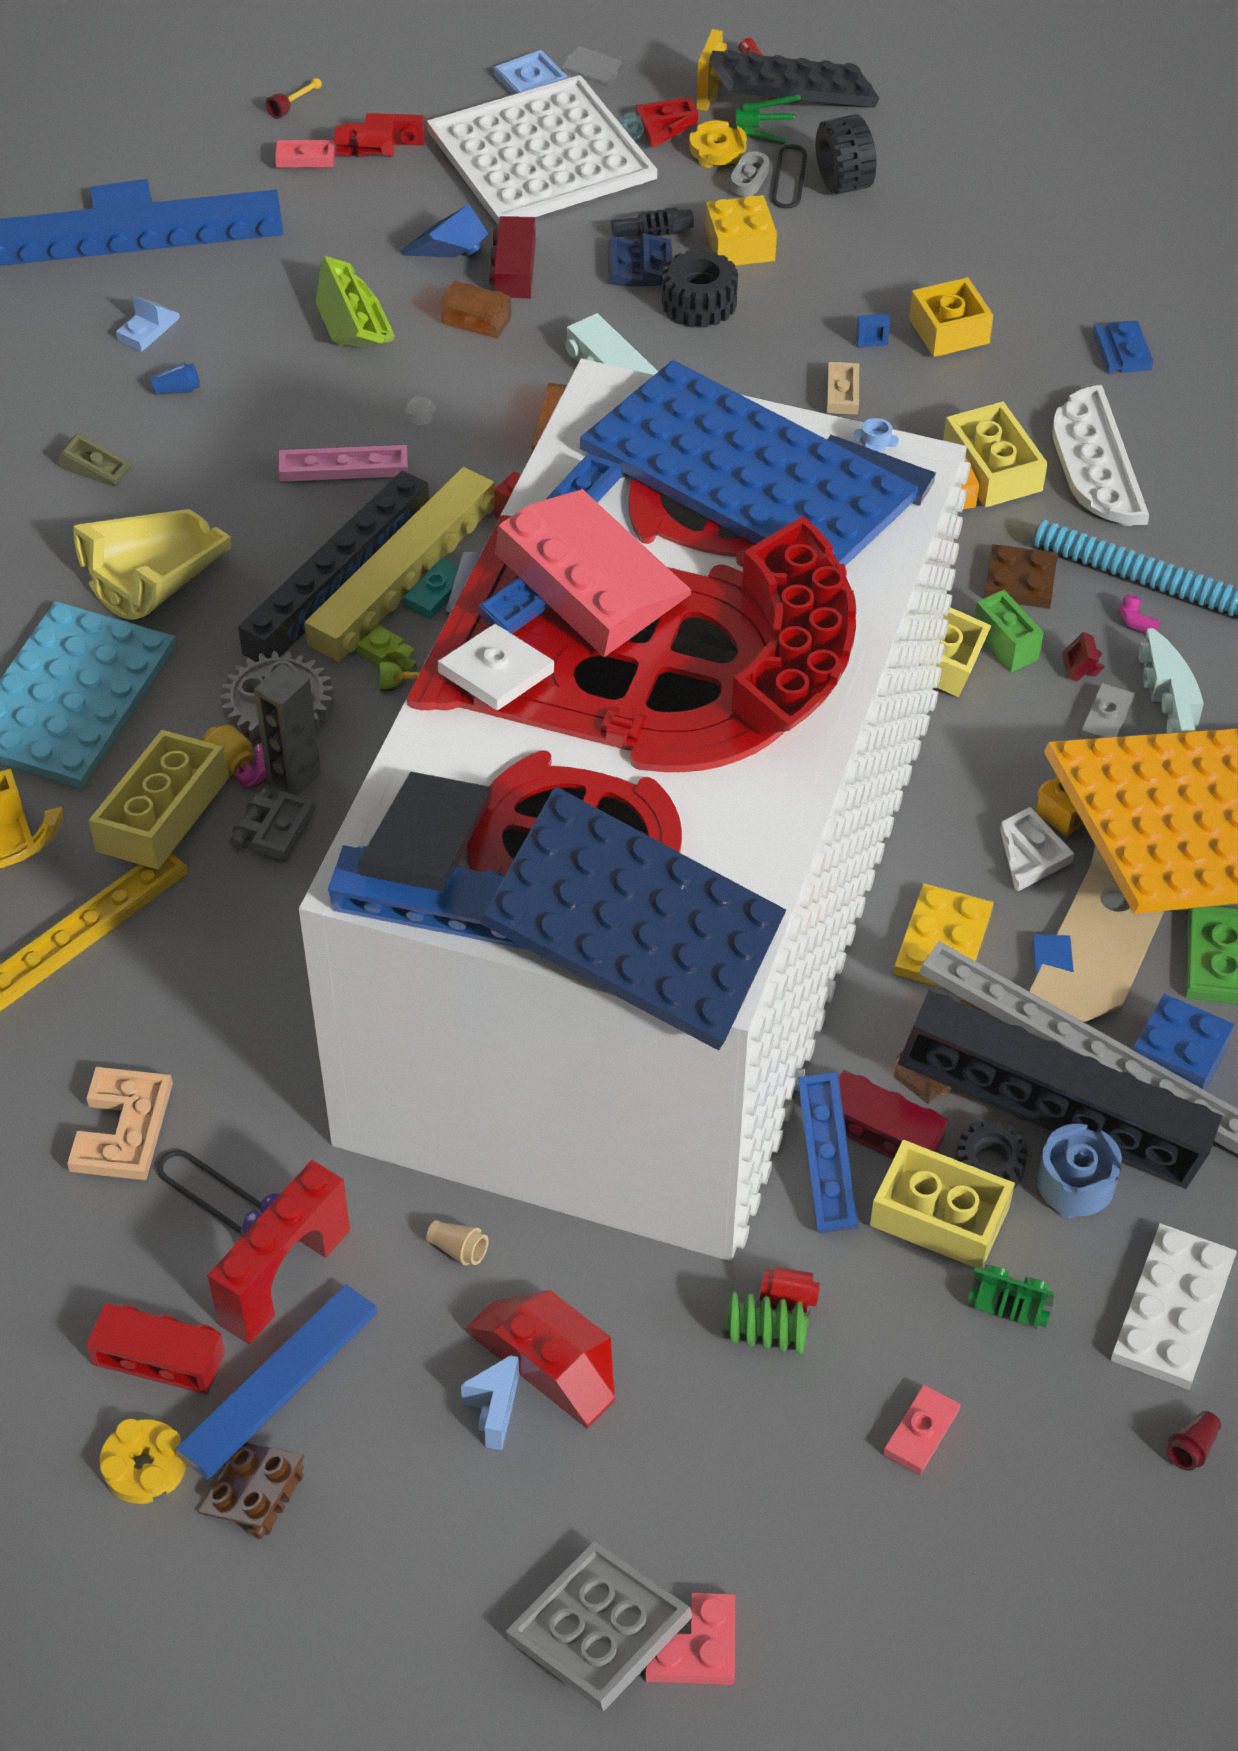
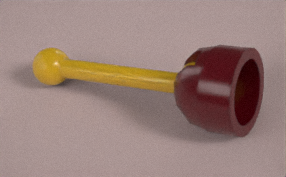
M318 78L312 79L309 85L288 97L282 93L270 96L266 99L268 113L275 119L285 116L291 108L290 102L312 89H320L322 85L321 80Z

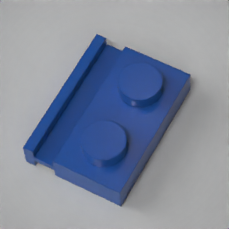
M1138 320L1108 323L1107 327H1100L1099 324L1094 325L1093 335L1108 374H1113V370H1121V373L1152 370L1153 358Z

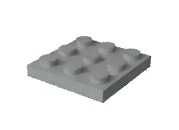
M594 1540L505 1632L509 1642L604 1712L693 1616L688 1605Z

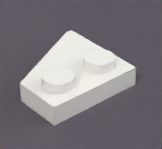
M1031 807L1002 821L1000 831L1014 888L1017 891L1073 863L1075 853Z

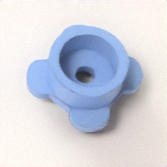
M880 418L866 420L862 424V429L855 430L853 438L856 441H860L865 447L878 452L884 451L886 447H896L899 441L897 436L892 435V425Z

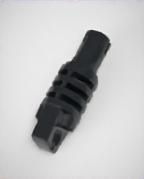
M677 207L665 208L664 210L657 209L656 211L648 210V212L641 211L637 213L636 217L612 219V234L615 237L632 235L642 237L643 233L654 236L673 235L679 233V230L694 228V216L691 209L678 210Z

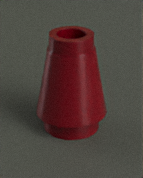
M1202 1411L1172 1434L1168 1439V1447L1166 1449L1170 1461L1178 1468L1186 1471L1203 1466L1218 1435V1431L1221 1429L1219 1418L1212 1412Z

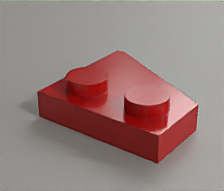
M691 97L636 106V116L651 148L660 145L698 123L699 113Z

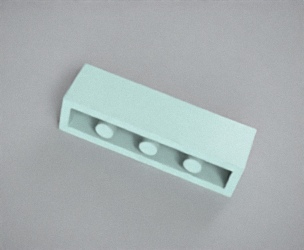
M598 313L567 327L566 350L578 362L582 358L652 375L658 372Z

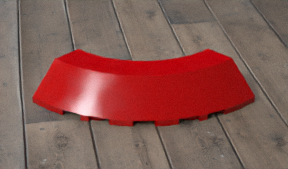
M805 516L798 518L744 551L742 586L761 606L767 617L772 635L768 646H764L756 659L733 677L732 712L759 735L790 731L809 717L826 700L838 684L848 665L854 646L856 600L854 591L851 590L846 577L847 570L844 563L840 564L835 557L832 544Z

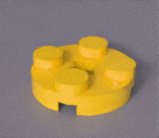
M714 120L701 123L697 126V131L691 132L689 137V150L698 159V164L704 168H711L714 165H737L746 152V133L739 126H737V130L729 127V122Z
M127 1419L122 1421L117 1426L116 1431L104 1443L99 1459L103 1479L113 1495L128 1503L146 1504L153 1502V1497L159 1496L165 1491L166 1494L173 1491L182 1480L186 1469V1463L177 1457L176 1448L182 1443L178 1432L167 1424L156 1420L145 1419L137 1421L135 1419ZM141 1454H149L150 1459L154 1460L152 1464H144L142 1469H137L134 1461Z

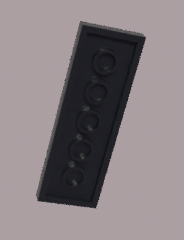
M713 50L709 58L710 63L730 93L776 98L800 95V100L876 107L879 96L872 88L871 83L864 77L861 69L852 63L835 64L827 60L817 62L805 58L789 59L780 55H774L773 57L762 56L754 52L743 54L732 50Z

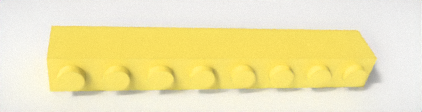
M462 467L304 622L307 646L338 662L349 652H353L357 648V643L374 630L389 612L397 608L403 597L441 558L453 552L458 543L468 533H472L477 524L487 514L493 512L495 509V482Z

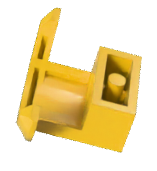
M11 769L0 771V869L25 861L44 849L56 836L63 821L62 806L44 811L43 823L32 837Z

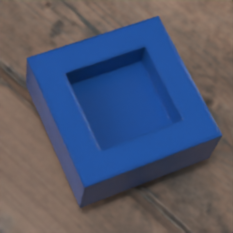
M888 314L857 317L855 340L858 348L888 345L890 328Z

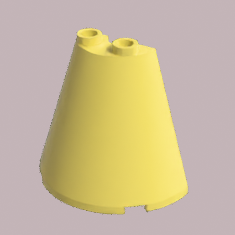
M190 509L73 526L74 543L80 566H87L93 579L88 583L107 609L117 616L128 620L139 619L151 613L219 556L231 549V536L217 527L212 528L210 532L207 521Z

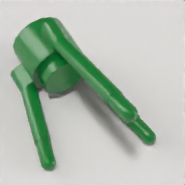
M794 95L757 103H744L743 107H737L736 130L737 126L744 130L746 136H755L785 144L786 140L784 138L754 130V128H760V120L795 119L796 115L785 113L760 114V110L756 109L798 101L801 99V96Z

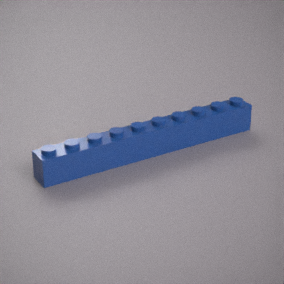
M276 189L0 219V266L283 235L278 191Z

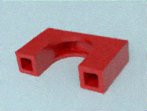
M311 1159L209 1272L207 1277L219 1326L250 1345L275 1317L271 1295L272 1283L282 1260L297 1241H300L326 1258L350 1231L343 1178Z

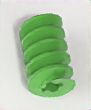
M732 1291L727 1303L722 1338L728 1330L731 1342L737 1344L743 1333H745L748 1346L753 1347L759 1336H762L765 1349H770L775 1339H778L781 1352H786L791 1342H794L796 1353L802 1355L805 1347L810 1311L807 1315H804L802 1302L797 1301L792 1311L788 1312L785 1299H780L776 1308L772 1309L768 1296H764L759 1307L755 1306L753 1294L750 1293L743 1304H740L737 1291Z

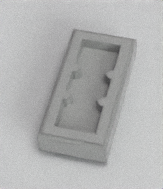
M1101 683L1082 728L1080 738L1118 737L1135 693Z

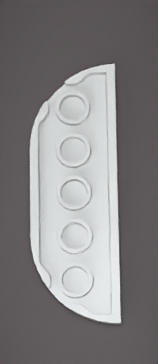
M1091 386L1071 394L1068 401L1056 410L1052 429L1053 441L1071 492L1082 506L1102 518L1117 522L1123 526L1147 525L1149 513L1103 386Z

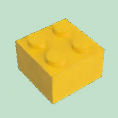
M764 195L706 202L705 232L711 251L718 252L717 255L728 257V261H732L735 266L775 261L777 231Z
M966 277L912 290L909 320L932 356L936 357L989 344L993 313L970 279Z

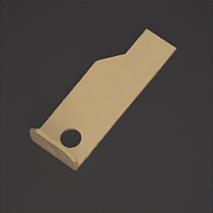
M1096 845L1091 866L1057 934L1069 935L1071 938L1074 972L1042 964L1029 991L1082 1022L1123 1007L1164 914V911L1134 914L1131 908L1126 911L1116 912L1109 910L1102 904L1100 897L1103 893L1112 890L1121 892Z

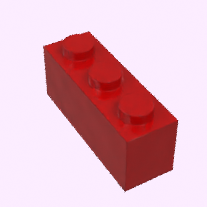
M105 1303L86 1344L92 1365L206 1395L209 1393L225 1354L221 1332L216 1331L213 1327L206 1324L194 1326L182 1323L166 1314L155 1316L143 1313L127 1304L116 1306Z

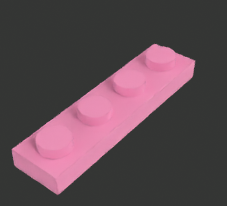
M407 445L279 450L280 482L395 477L402 470L408 473Z

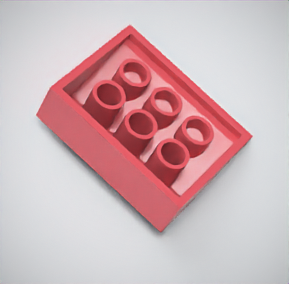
M583 489L529 504L498 526L495 555L603 657L691 595L692 590Z

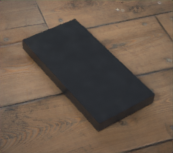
M411 771L359 859L358 874L441 892L444 891L492 800V787Z

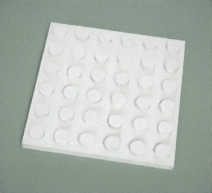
M581 75L427 121V131L498 226L500 216L538 217L657 179V168Z

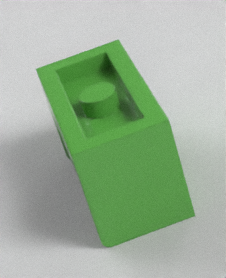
M1005 590L976 602L974 618L991 625L984 643L1010 672L1016 671L1039 659L1044 632Z

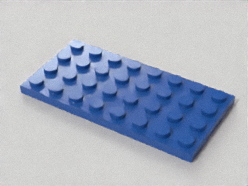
M675 360L670 361L580 437L581 450L621 464V471L755 544L798 518L805 516L832 544L835 557L840 564L844 563L845 566L916 500L919 488Z

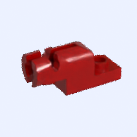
M366 113L365 124L343 123L342 125H336L334 130V144H337L335 156L351 157L354 153H357L358 157L394 156L395 145L424 146L425 142L424 115Z

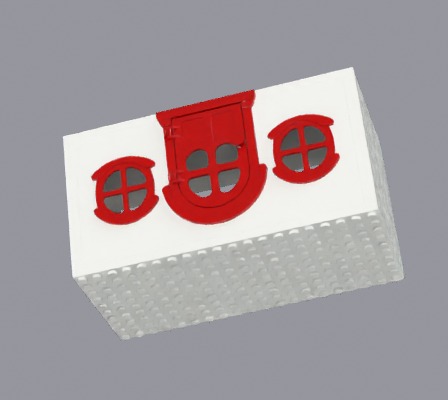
M581 358L299 907L331 1144L341 1149L732 1262L737 1247L741 1249L745 1247L750 1226L747 1225L749 1215L755 1216L761 1199V1193H758L761 1183L767 1184L772 1168V1161H769L772 1152L777 1153L779 1151L783 1137V1130H780L783 1121L788 1122L794 1106V1099H791L794 1090L800 1091L798 1078L804 1077L805 1069H802L804 1061L811 1060L816 1041L813 1039L815 1031L820 1032L826 1015V1010H823L825 1002L831 1003L836 987V981L833 980L836 973L841 974L846 959V953L843 951L846 945L851 946L856 930V925L853 923L855 918H861L864 910L866 897L862 896L865 890L870 891L875 877V870H872L874 864H880L885 847V843L881 842L884 837H890L894 823V817H891L893 811H899L903 798V791H900L903 785L907 786L910 780L912 766L909 763H911V760H917L921 747V741L918 738L920 735H926L930 716L926 714L929 711H934L939 692L934 691L933 688L938 687L942 668L936 666L941 664L944 655L945 644L940 643V640H944L949 620L943 619V615H948L952 601V595L946 593L947 590L951 591L956 573L955 569L950 568V564L954 565L957 559L959 544L954 543V538L958 539L963 522V517H959L957 514L962 512L967 490L961 489V485H966L971 463L965 462L967 448L965 445L892 429V435L897 436L899 439L898 445L896 447H886L881 453L936 472L934 484L920 506L912 503L845 566L847 570L846 577L851 590L854 591L856 600V632L849 662L838 684L826 700L809 717L790 731L759 735L732 712L733 677L756 659L764 646H768L772 635L767 617L761 606L742 586L744 551L756 544L622 472V477L603 496L598 504L692 590L691 595L606 656L631 662L638 666L627 694L623 698L616 700L588 694L578 686L574 677L581 662L588 657L602 655L556 611L549 607L512 635L554 660V672L499 710H495L438 672V661L491 626L478 614L479 605L519 577L495 555L498 526L527 505L546 500L550 493L588 454L580 449V437L654 376ZM742 395L825 439H828L831 434L864 446L860 441H856L853 438L854 431L862 429L863 422ZM664 672L711 682L718 685L721 689V694L715 701L693 710L658 712L648 708L646 705L658 676ZM412 771L492 787V800L457 865L463 869L479 872L492 870L505 876L513 859L509 856L503 844V833L507 829L529 833L537 819L517 813L515 811L517 805L526 798L542 791L554 789L555 786L558 788L569 787L585 791L586 794L583 801L597 808L603 797L622 801L641 818L648 836L786 909V913L730 1032L718 1051L530 950L333 911L328 887L342 846L346 845L356 848L358 846H368L406 778Z

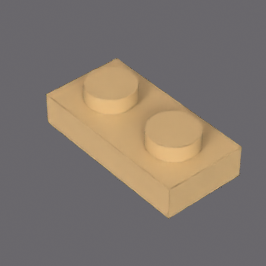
M828 362L827 413L858 415L859 363Z

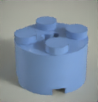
M1070 1124L1058 1128L1047 1139L1041 1154L1037 1172V1187L1041 1196L1063 1218L1088 1216L1103 1210L1113 1200L1121 1170V1151L1114 1139L1102 1130L1097 1133L1087 1129V1125Z

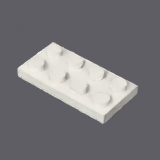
M1160 1223L1115 1345L1111 1361L1190 1390L1237 1251Z

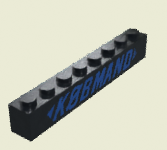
M403 470L396 475L238 626L242 654L258 662L259 654L262 653L266 659H269L273 651H276L280 658L305 633L304 622L429 501L428 483Z

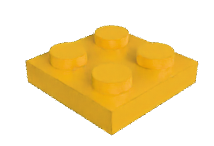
M711 30L698 60L697 110L708 111L712 100L716 101L719 84H723V81L709 61L713 50H727V44L723 43L722 30Z

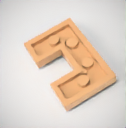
M96 1067L86 1098L88 1106L120 1110L122 1113L115 1135L84 1131L76 1132L67 1163L69 1171L147 1180L173 1085L171 1075Z

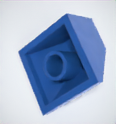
M468 204L438 221L400 251L406 256L455 258L464 252L469 256L482 247L480 241L488 236L489 233Z

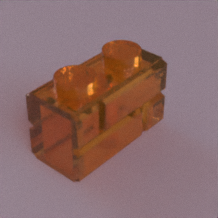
M454 280L448 292L441 299V323L498 339L503 329L511 320V297L499 291H491L473 284Z

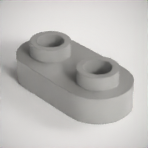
M748 152L741 157L731 174L730 188L732 192L741 197H748L758 192L769 173L770 160L767 155L761 152Z

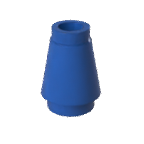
M183 362L152 376L156 395L191 393L193 389L200 388L199 377L194 363L186 364V362Z

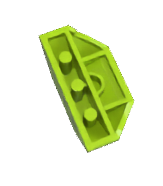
M324 255L320 266L316 305L332 341L339 345H350L357 348L392 342L395 335L378 298L366 283L354 274L355 269L350 263Z

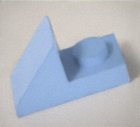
M133 296L135 315L116 331L119 342L142 352L180 319L179 313L160 304Z
M516 1356L505 1358L464 1382L461 1386L462 1404L482 1408L479 1431H485L486 1448L503 1449L519 1381V1359Z

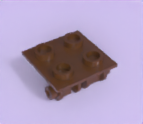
M245 1443L229 1459L199 1508L198 1513L250 1525L247 1532L256 1539H262L264 1535L271 1533L272 1526L278 1518L276 1513L284 1511L285 1506L282 1502L287 1503L290 1501L295 1487L303 1479L304 1474L302 1470L304 1465L302 1461L305 1456L299 1453Z

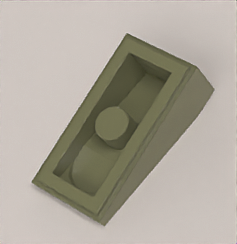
M76 433L60 452L58 466L70 472L116 486L132 467V463Z

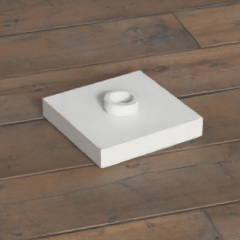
M494 624L438 661V672L495 710H499L554 672V660L497 624Z

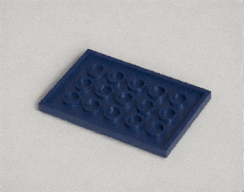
M555 786L486 909L480 924L719 1051L730 1032L786 913V909Z

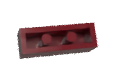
M500 216L499 228H493V246L497 247H491V266L495 267H489V285H495V298L531 299L536 246L535 217Z
M846 1070L842 1071L839 1076L847 1138L892 1160L903 1140L934 1152L938 1151L944 1141L947 1125L946 1118L940 1116L933 1109L923 1108L905 1099L897 1092L888 1091L871 1083L864 1076L854 1075Z

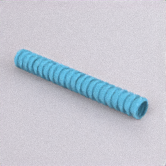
M1045 519L1040 522L1033 540L1034 547L1040 548L1043 546L1045 551L1052 549L1054 553L1059 554L1061 552L1065 558L1072 556L1073 561L1077 562L1080 559L1082 564L1092 563L1091 566L1093 568L1100 566L1102 571L1106 572L1109 569L1113 575L1120 573V577L1124 579L1129 576L1130 581L1140 580L1141 585L1148 583L1150 588L1155 589L1157 586L1161 592L1168 590L1170 595L1174 596L1177 593L1179 598L1184 599L1188 597L1192 603L1197 600L1201 606L1208 604L1209 609L1213 610L1217 607L1218 612L1228 611V615L1232 617L1234 614L1238 615V589H1233L1234 586L1231 584L1224 586L1223 581L1219 580L1216 583L1214 578L1204 579L1203 574L1199 573L1196 576L1194 571L1184 572L1183 567L1176 569L1174 568L1175 565L1171 563L1167 566L1163 560L1155 562L1154 557L1150 556L1147 559L1143 553L1135 555L1136 551L1134 550L1127 552L1123 546L1118 549L1114 543L1107 545V541L1103 539L1098 542L1094 536L1087 538L1085 533L1078 535L1077 530L1073 529L1070 532L1068 527L1063 526L1059 528L1057 523L1050 525L1049 521Z

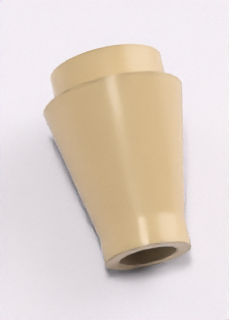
M435 1220L429 1226L426 1235L428 1243L437 1246L464 1266L479 1264L488 1249V1237L482 1234L481 1229L477 1227L449 1224Z

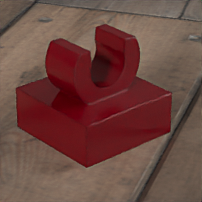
M1082 632L1062 652L1066 675L1075 681H1079L1086 673L1091 676H1097L1105 668L1103 664L1098 663L1102 652L1096 649L1094 636Z

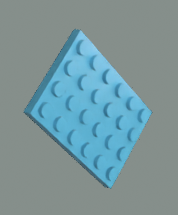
M55 601L0 679V764L83 789L176 648V637Z

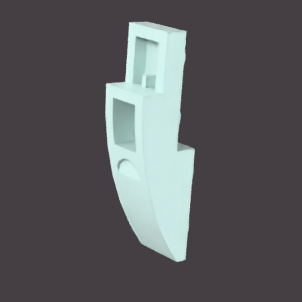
M1149 628L1146 632L1145 641L1139 643L1138 648L1139 662L1145 664L1143 671L1144 687L1149 688L1152 702H1162L1163 713H1168L1167 733L1195 732V727L1199 725L1204 705L1195 677L1174 646L1154 628Z

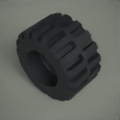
M853 114L820 122L816 133V158L821 177L829 191L834 193V195L871 187L876 176L877 158L873 137L865 120L860 115Z
M698 249V251H686L685 254L679 253L675 255V259H669L662 273V308L664 312H668L667 316L671 319H676L677 323H685L690 327H708L711 324L715 326L720 324V321L729 319L730 315L734 314L737 306L738 270L735 269V264L732 261H728V257L717 255L718 252H706L705 250Z

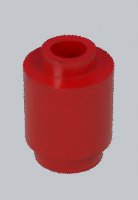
M777 1266L775 1270L765 1269L760 1301L763 1300L764 1296H768L771 1307L776 1308L780 1299H785L787 1310L791 1311L797 1301L802 1302L803 1312L807 1313L809 1306L817 1307L820 1282H814V1273Z

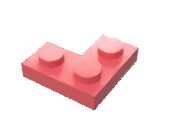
M692 1593L691 1613L693 1617L691 1618V1634H676L646 1666V1682L734 1685L736 1594Z

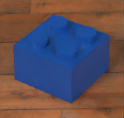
M1164 993L1133 1050L1201 1089L1206 1090L1227 1051L1235 1024Z

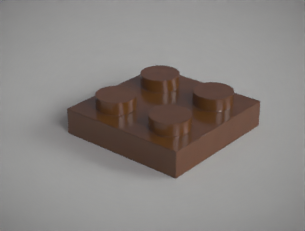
M992 544L984 598L1005 590L1017 604L1050 609L1058 553Z

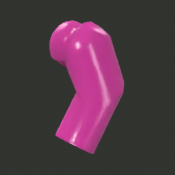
M1134 595L1124 596L1123 603L1119 604V613L1125 624L1129 628L1146 633L1149 628H1154L1158 631L1161 621L1142 615L1138 609L1141 603L1140 598Z
M262 744L254 748V764L252 766L244 764V769L239 766L236 770V779L240 781L243 787L253 788L267 778Z

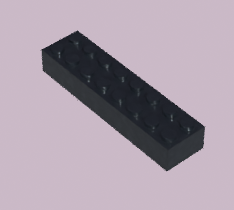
M928 990L897 1063L904 1068L1052 1132L1070 1124L1087 1125V1129L1097 1133L1102 1130L1117 1143L1121 1151L1122 1162L1184 1189H1187L1210 1154L1223 1116L1211 1111L1203 1104L1192 1103L1174 1095L1168 1089L1157 1088L1137 1079L1128 1072L1115 1070L1101 1064L1093 1057L1080 1055L1064 1048L1056 1041L1045 1040L1027 1032L1021 1026L1010 1025L992 1017L983 1010L973 1009L955 1001L946 994H938L931 990Z

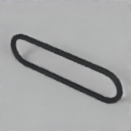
M785 145L778 154L772 201L780 208H793L801 201L807 151L800 145ZM794 148L803 153L797 199L794 203L783 204L776 199L782 156L785 150Z
M174 1150L162 1156L157 1167L159 1176L237 1232L241 1233V1226L168 1177L163 1170L164 1163L171 1157L183 1156L258 1208L261 1207L259 1200L192 1154L183 1150Z

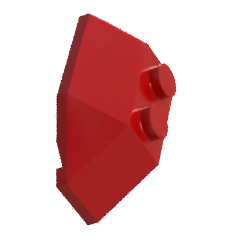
M551 1290L493 1301L465 1328L470 1336L501 1361L509 1356L518 1357L519 1375L586 1429L615 1401L611 1337Z

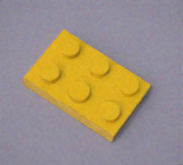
M923 883L894 966L893 975L943 988L919 974L922 964L938 941L976 961L994 902Z

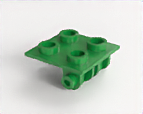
M986 1264L984 1270L974 1268V1281L981 1284L980 1289L971 1288L967 1303L975 1305V1310L994 1315L1000 1293H1003L998 1317L1002 1318L1008 1296H1013L1016 1298L1009 1321H1014L1020 1299L1024 1301L1017 1322L1035 1329L1038 1328V1325L1046 1328L1050 1312L1043 1310L1044 1305L1053 1307L1055 1292L1048 1290V1283L1031 1277H1025L1024 1282L1014 1280L1008 1277L1009 1271L993 1265Z

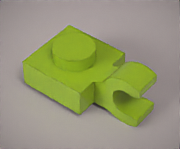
M380 625L357 643L358 654L377 665L380 662H393L398 664L404 672H409L417 665L416 661L409 658L415 653V649L405 644L402 637Z

